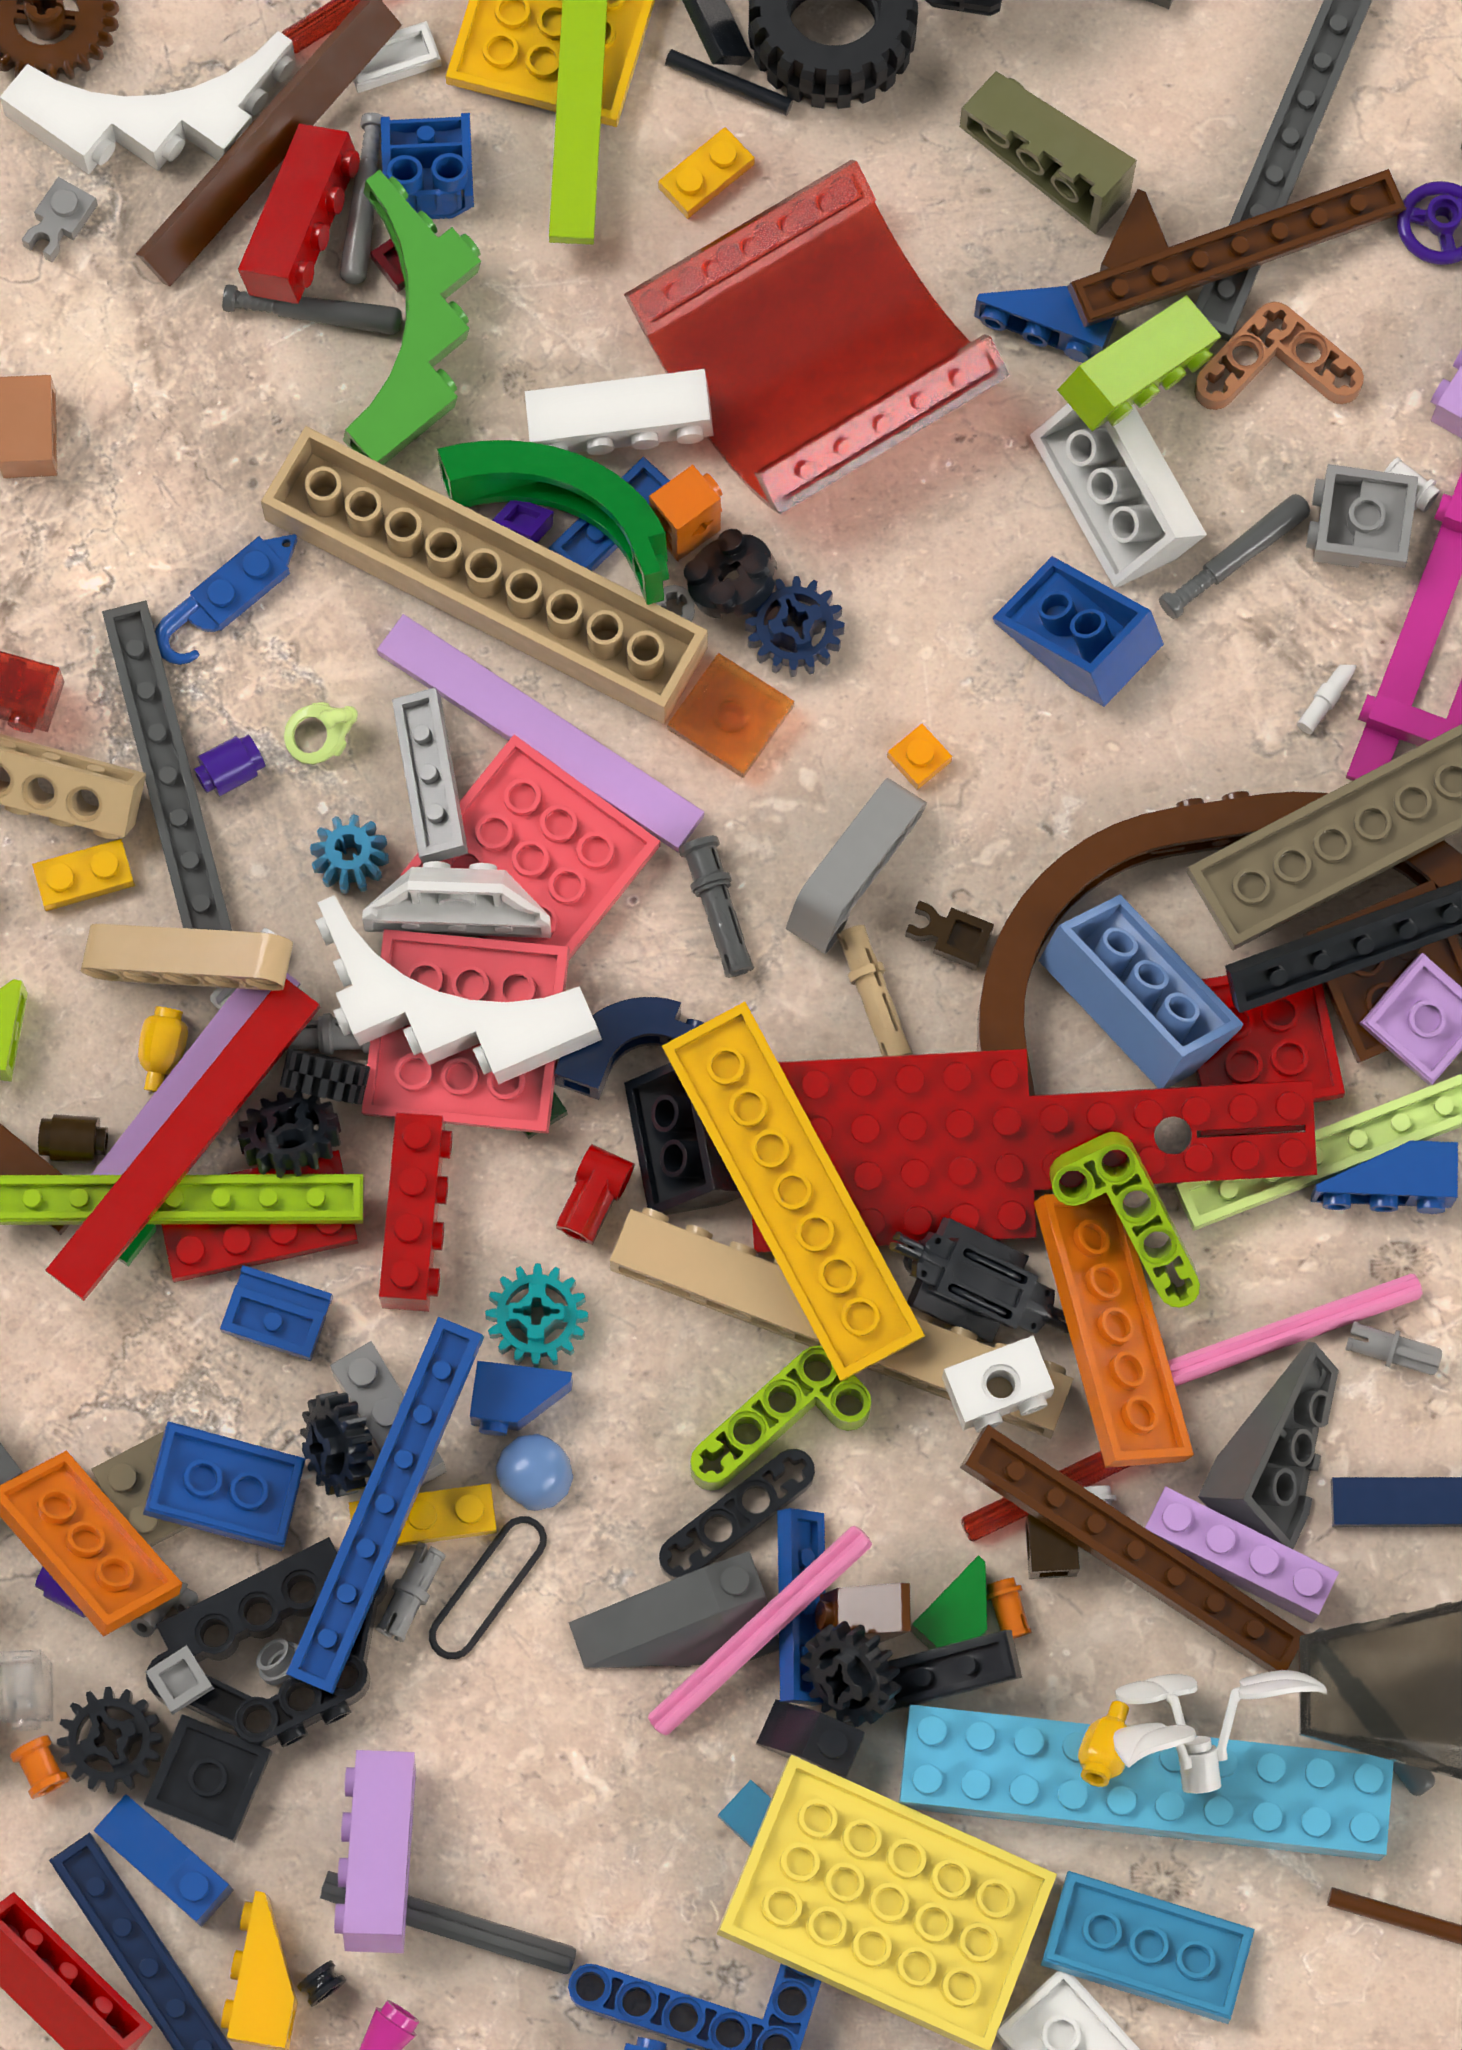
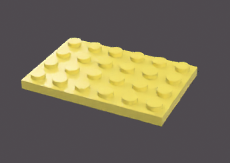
M791 1755L785 1764L717 1935L973 2050H991L1057 1874Z

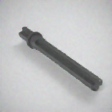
M328 1871L321 1889L320 1899L336 1904H345L346 1888L338 1887V1873ZM408 1895L407 1926L562 1974H569L572 1970L576 1957V1948Z

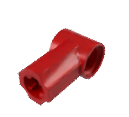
M591 1144L580 1163L574 1180L576 1185L556 1224V1229L579 1242L593 1245L614 1200L618 1201L621 1198L631 1178L635 1164Z

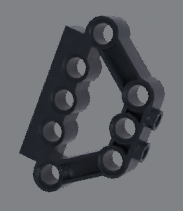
M330 1537L157 1623L156 1626L168 1650L154 1658L147 1670L186 1645L198 1663L207 1658L217 1661L224 1660L235 1653L240 1641L250 1636L259 1639L271 1637L279 1630L282 1620L293 1614L301 1617L311 1616L337 1555ZM385 1572L345 1666H352L358 1671V1679L353 1686L346 1689L336 1687L334 1693L331 1694L303 1681L289 1677L283 1682L278 1694L265 1699L264 1697H251L206 1675L214 1689L186 1707L236 1731L242 1740L263 1747H269L280 1742L282 1747L289 1746L308 1735L305 1728L321 1720L324 1721L325 1725H329L351 1713L349 1706L362 1699L370 1687L371 1678L366 1665L377 1606L384 1600L387 1594L388 1582ZM309 1581L316 1587L315 1594L308 1602L296 1603L290 1599V1590L297 1582ZM257 1603H266L272 1607L270 1619L262 1625H253L247 1621L248 1610ZM217 1624L227 1627L229 1635L224 1644L218 1647H209L204 1644V1634L209 1627ZM146 1674V1680L149 1689L152 1691V1693L155 1695L158 1701L165 1704L160 1694L156 1690L155 1686ZM308 1688L314 1692V1702L307 1710L296 1711L289 1706V1697L296 1689ZM256 1710H265L271 1715L269 1727L261 1733H252L246 1729L247 1717Z

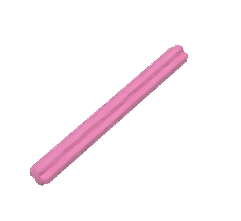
M1408 1274L1168 1360L1174 1385L1176 1387L1354 1323V1321H1360L1418 1300L1423 1295L1421 1284L1415 1274Z
M852 1526L650 1712L648 1719L651 1725L663 1735L670 1734L871 1548L872 1543L863 1530Z

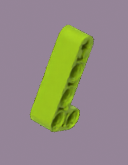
M1109 1132L1057 1157L1050 1167L1049 1174L1055 1197L1065 1205L1077 1206L1107 1193L1159 1297L1171 1307L1181 1308L1194 1302L1200 1290V1283L1194 1263L1130 1139L1122 1133ZM1111 1150H1121L1127 1154L1125 1162L1117 1167L1105 1165L1102 1159ZM1072 1170L1079 1171L1085 1176L1083 1182L1073 1188L1065 1187L1059 1182L1063 1174ZM1133 1191H1142L1148 1195L1146 1202L1137 1208L1126 1206L1123 1200L1127 1194ZM1153 1232H1163L1169 1236L1166 1244L1159 1248L1146 1246L1144 1240ZM1173 1262L1179 1278L1184 1280V1285L1176 1287L1173 1282H1170L1166 1265Z
M819 1345L811 1346L802 1351L694 1449L690 1460L691 1477L696 1485L702 1489L714 1491L723 1488L815 1405L837 1428L845 1431L857 1430L868 1420L871 1407L870 1393L855 1375L841 1382L823 1347ZM813 1361L823 1362L830 1369V1375L823 1381H813L804 1373L806 1365ZM776 1393H788L795 1400V1406L792 1410L785 1413L776 1412L769 1405V1399ZM850 1395L859 1399L863 1408L858 1414L847 1416L839 1412L836 1402L841 1397ZM742 1424H752L758 1428L760 1437L753 1444H742L734 1437L735 1429ZM725 1440L730 1452L720 1461L721 1472L716 1474L715 1471L710 1470L707 1473H703V1459L707 1457L710 1461H715L724 1453V1444L721 1441ZM732 1454L738 1457V1459L735 1460Z

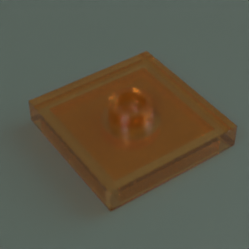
M718 652L667 724V730L741 778H744L793 709L795 701Z

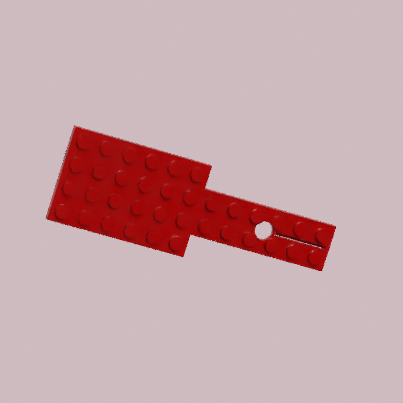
M1026 1048L778 1062L877 1246L890 1245V1242L903 1245L892 1239L897 1232H901L916 1241L922 1240L928 1232H937L943 1217L951 1218L994 1240L1037 1237L1034 1190L1052 1189L1049 1174L1054 1160L1061 1154L1109 1132H1119L1130 1139L1153 1184L1317 1175L1312 1080L1029 1095ZM1165 1118H1181L1187 1122L1191 1129V1141L1187 1148L1180 1153H1165L1158 1148L1155 1142V1129ZM1301 1130H1304V1132H1286V1133H1268V1134H1249V1135H1230V1136L1197 1137V1131H1200V1136H1209V1135H1227V1134H1246V1133H1264V1132H1283V1131H1301ZM1111 1150L1105 1154L1102 1162L1109 1167H1117L1125 1162L1127 1154L1121 1150ZM1072 1170L1063 1174L1059 1182L1065 1187L1073 1188L1080 1185L1085 1176L1079 1171ZM752 1216L754 1249L757 1252H771Z

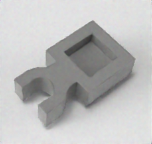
M58 177L34 211L36 219L41 223L33 226L26 232L22 238L23 246L32 250L37 241L41 239L48 240L49 244L44 249L43 254L46 260L53 263L59 254L61 238L64 235L72 240L77 237L98 206L96 198Z

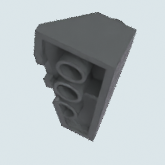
M1307 1342L1219 1453L1198 1496L1208 1508L1291 1549H1294L1310 1513L1312 1498L1305 1495L1310 1471H1318L1321 1455L1315 1453L1319 1427H1324L1328 1424L1339 1371L1315 1342Z
M748 1551L705 1566L569 1622V1626L585 1669L642 1668L643 1666L691 1667V1665H702L761 1611L768 1602L751 1553ZM778 1635L772 1638L749 1661L779 1651Z

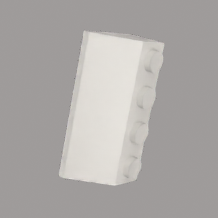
M1067 403L1031 433L1030 437L1113 587H1120L1176 560L1207 535L1134 404L1131 405L1133 408L1131 413L1112 427L1107 421L1094 431H1091Z

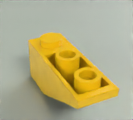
M255 1891L253 1902L245 1901L242 1910L240 1930L247 1931L244 1951L236 1950L234 1953L230 1979L238 1980L234 2000L226 1999L221 2028L228 2029L227 2038L232 2042L278 2050H289L298 2001L269 1897L265 1892Z

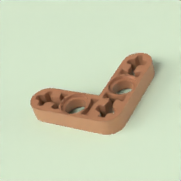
M1270 302L1260 307L1201 369L1196 379L1194 393L1197 401L1207 409H1222L1237 397L1274 356L1285 363L1325 398L1336 404H1347L1358 397L1363 385L1364 375L1362 369L1354 360L1290 307L1280 302ZM1277 318L1283 321L1281 330L1273 329L1266 336L1265 343H1263L1259 337L1265 331L1267 319L1272 322ZM1304 343L1313 344L1320 350L1321 357L1316 362H1303L1297 357L1296 348ZM1248 346L1256 352L1258 358L1252 365L1244 366L1238 364L1233 359L1232 352L1237 347ZM1331 359L1330 371L1326 368L1323 375H1319L1318 373L1323 370L1327 360ZM1226 368L1230 375L1224 382L1223 393L1218 390L1212 394L1207 392L1208 381L1216 383L1224 375ZM1347 374L1351 377L1350 387L1347 385H1343L1340 388L1334 386L1336 378L1334 375L1342 378Z

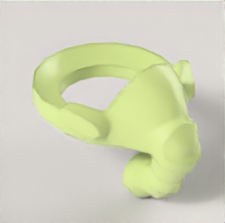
M324 702L312 703V705L299 709L289 718L285 726L284 740L286 748L293 758L304 764L315 765L325 762L332 756H340L347 744L345 737L352 728V725L357 721L358 711L352 706L335 708L331 707L329 703ZM310 717L317 718L326 727V741L323 747L316 752H303L296 745L294 738L295 730L304 719Z

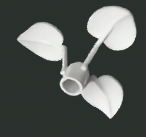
M1291 1670L1265 1672L1241 1679L1240 1687L1234 1688L1231 1691L1218 1746L1216 1747L1212 1745L1210 1737L1196 1736L1195 1729L1185 1724L1178 1696L1197 1691V1681L1193 1677L1183 1674H1167L1145 1681L1129 1683L1116 1689L1115 1694L1119 1701L1127 1704H1148L1166 1700L1171 1704L1176 1725L1166 1726L1162 1723H1145L1121 1728L1113 1736L1115 1751L1124 1764L1130 1768L1134 1763L1149 1754L1176 1747L1179 1757L1182 1790L1186 1793L1194 1794L1212 1792L1221 1788L1219 1761L1228 1760L1227 1744L1237 1704L1241 1699H1260L1296 1692H1320L1327 1695V1689L1325 1685L1313 1677Z

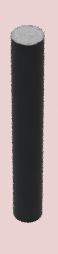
M671 49L665 61V66L785 116L790 112L793 99L676 50Z

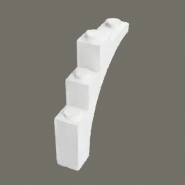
M277 31L254 55L227 73L195 87L161 95L118 96L89 92L57 81L27 64L2 93L0 100L6 117L88 175L97 164L103 165L109 160L115 150L116 142L157 171L161 169L167 160L172 162L179 156L184 148L185 139L219 161L253 123L251 115L254 116L261 111L268 99V92L277 81L280 83L284 82L292 73L296 63L293 42L287 36Z
M335 895L317 902L323 917L315 921L326 946L335 943L341 957L333 961L339 978L344 987L350 984L353 985L336 992L341 1007L333 1010L343 1035L346 1036L352 1033L359 1046L410 1024L411 1026L403 1029V1032L413 1055L422 1052L428 1064L431 1065L480 1043L481 1045L473 1048V1051L483 1074L493 1072L498 1084H501L602 1040L580 986L545 998L515 1002L469 1000L439 992L403 975L378 956L352 927Z

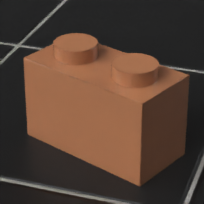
M51 375L0 377V471L3 478L58 476L56 389Z

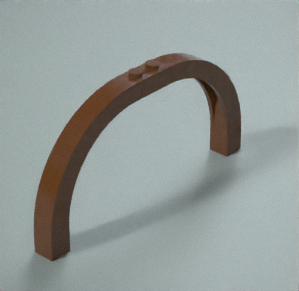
M1237 791L1224 795L1220 801L1204 803L1202 798L1186 799L1178 802L1174 808L1141 814L1113 824L1084 839L1061 855L1040 874L1020 898L1006 920L994 945L984 977L977 1017V1051L1027 1049L1024 1027L1025 997L1032 968L1055 926L1090 891L1106 880L1150 861L1223 849L1328 793L1291 791L1249 796L1247 791ZM1443 840L1392 868L1403 874L1417 886L1433 880L1436 888H1440L1462 880V854ZM1461 932V933H1459L1458 935L1460 936V938H1461V940H1462V932ZM1027 1052L1029 1095H1035Z

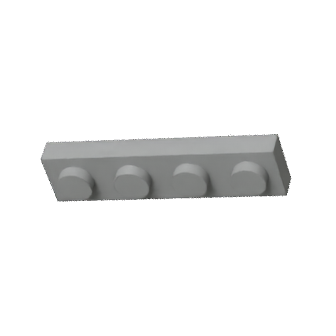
M435 687L392 699L419 858L422 863L429 861H442L468 854L441 695Z

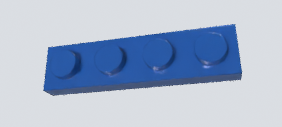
M795 1508L777 1510L778 1594L825 1551L824 1513ZM820 1595L779 1632L780 1702L811 1706L822 1705L824 1702L820 1697L810 1698L809 1693L814 1689L813 1683L802 1680L801 1676L810 1668L800 1662L801 1657L809 1652L805 1647L806 1643L820 1632L815 1623V1609L820 1601Z

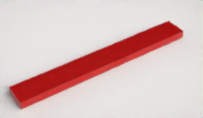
M287 979L285 980L283 990L270 991L45 1271L73 1294L85 1301L321 1008L320 1004Z

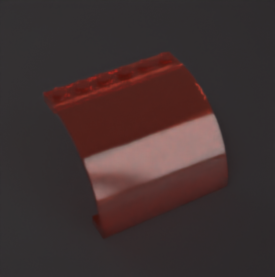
M849 160L624 294L666 374L705 369L714 436H708V439L751 492L779 514L1010 376L991 336L984 334L970 342L927 290L883 219L875 203L877 200L858 162L855 160Z

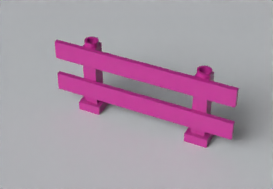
M1462 472L1453 495L1450 496L1444 493L1434 519L1441 521L1442 524L1377 696L1367 694L1358 720L1365 722L1366 725L1346 778L1353 781L1390 762L1399 739L1420 746L1462 724V678L1446 719L1412 706L1462 575Z

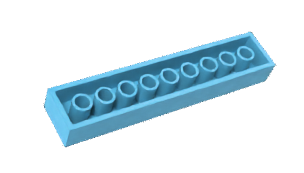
M919 1705L909 1706L899 1803L914 1810L1380 1861L1387 1855L1394 1757L1229 1739L1227 1744L1228 1760L1219 1761L1221 1788L1215 1791L1194 1794L1186 1793L1182 1790L1179 1757L1176 1747L1149 1754L1134 1763L1130 1768L1125 1765L1123 1772L1110 1779L1107 1786L1096 1787L1082 1779V1767L1078 1759L1080 1745L1090 1724ZM1211 1738L1212 1745L1217 1747L1219 1738Z

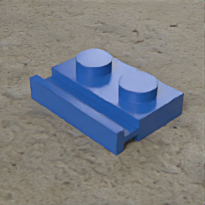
M242 1265L237 1285H235L220 1327L221 1333L311 1361L326 1320L328 1308L333 1300L332 1293Z

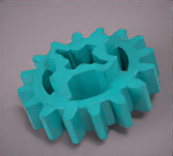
M535 1263L533 1274L526 1275L522 1267L519 1266L516 1268L517 1280L512 1282L502 1276L500 1284L504 1290L503 1293L490 1292L489 1300L497 1306V1308L485 1310L486 1320L497 1322L496 1325L488 1330L490 1339L502 1337L503 1340L498 1346V1351L503 1355L511 1349L514 1350V1363L520 1365L525 1356L531 1357L534 1368H539L541 1357H548L553 1366L557 1365V1352L563 1350L570 1356L574 1353V1347L570 1342L572 1338L584 1340L585 1331L577 1326V1323L588 1322V1312L577 1310V1307L586 1302L584 1293L572 1295L571 1292L576 1286L573 1277L565 1280L563 1283L559 1281L560 1268L554 1267L548 1276L543 1275L541 1264ZM529 1288L528 1294L518 1303H510L516 1294ZM546 1288L558 1293L567 1306H564L563 1303H554L546 1294ZM534 1307H541L545 1315L542 1317L541 1324L539 1325L532 1324L529 1317L532 1315ZM507 1326L520 1329L527 1336L528 1344L516 1339ZM565 1328L558 1338L545 1344L546 1338L555 1329Z

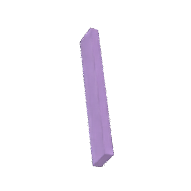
M287 973L286 979L296 987H299L301 984ZM235 989L91 1175H122L271 990Z

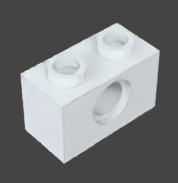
M1034 1336L945 1368L942 1375L962 1430L975 1427L977 1433L981 1432L987 1425L994 1428L1002 1424L1001 1416L1019 1410L1021 1416H1025L1048 1406L1046 1399L1052 1397L1055 1389ZM1002 1377L1011 1383L1013 1392L1008 1397L997 1398L989 1393L986 1384L992 1378Z

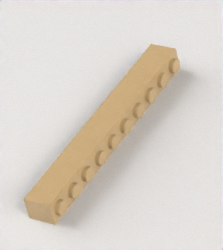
M643 1208L642 1212L630 1209L610 1258L611 1271L806 1346H822L776 1259L771 1263L756 1257L757 1251L739 1242L732 1241L729 1246L712 1240V1233L698 1226L687 1225L686 1229H682L669 1224V1217L656 1210ZM911 1309L925 1337L866 1369L950 1400L942 1379L944 1369L1004 1347L1006 1344L996 1343L995 1347L978 1342V1336L970 1330L951 1326L949 1331L932 1324L934 1319L931 1316ZM1043 1360L1055 1388L1052 1397L1046 1399L1048 1406L1025 1416H1021L1020 1411L1017 1410L1001 1417L1004 1422L1051 1439L1074 1378L1065 1375L1067 1370L1061 1365ZM1002 1377L992 1378L986 1384L989 1393L997 1398L1008 1397L1013 1392L1011 1383Z

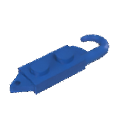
M292 534L266 540L258 536L192 590L190 596L163 617L156 626L155 634L161 657L167 662L177 665L188 664L197 659L200 655L197 650L182 654L172 650L169 645L170 636L187 621L204 632L214 633L218 630L222 631L290 574L288 565L298 541L297 535ZM285 543H290L289 547H284L283 545Z

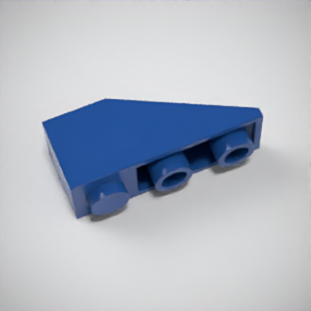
M1067 286L980 293L976 299L974 317L980 319L990 329L997 331L1010 330L1022 335L1024 340L1030 344L1039 347L1052 346L1064 351L1065 355L1072 360L1084 363L1107 347L1119 316L1084 328Z
M1408 1141L1316 1184L1311 1194V1202L1323 1203V1208L1329 1210H1346L1351 1208V1204L1370 1205V1210L1376 1212L1397 1211L1398 1206H1416L1419 1213H1443L1445 1208H1451L1458 1198V1142Z

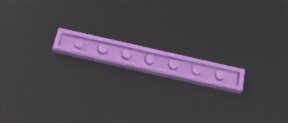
M403 614L378 647L377 653L380 657L429 689L436 687L441 697L509 741L515 734L676 852H679V847L686 843L704 818L703 810Z

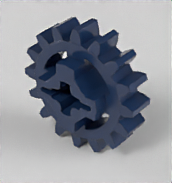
M794 576L792 586L785 587L780 578L776 579L775 592L771 593L769 598L760 607L750 613L753 617L747 618L745 621V631L753 633L748 637V647H760L757 653V661L762 663L769 658L773 660L772 672L777 673L784 665L789 667L791 677L796 676L798 667L804 666L810 675L814 674L815 661L818 660L827 666L830 664L831 657L828 650L839 652L841 648V640L836 636L844 634L845 623L837 620L842 616L841 605L829 606L833 593L831 590H828L821 595L818 594V581L813 580L805 588L801 587L799 576ZM777 606L778 614L776 618L768 620V624L764 625L768 614ZM788 614L797 627H802V639L792 626H787ZM826 627L822 639L813 647V636L821 633L822 628ZM779 647H782V648H784V649H786V650H789V651H791V652H787V651L781 650V649H779Z

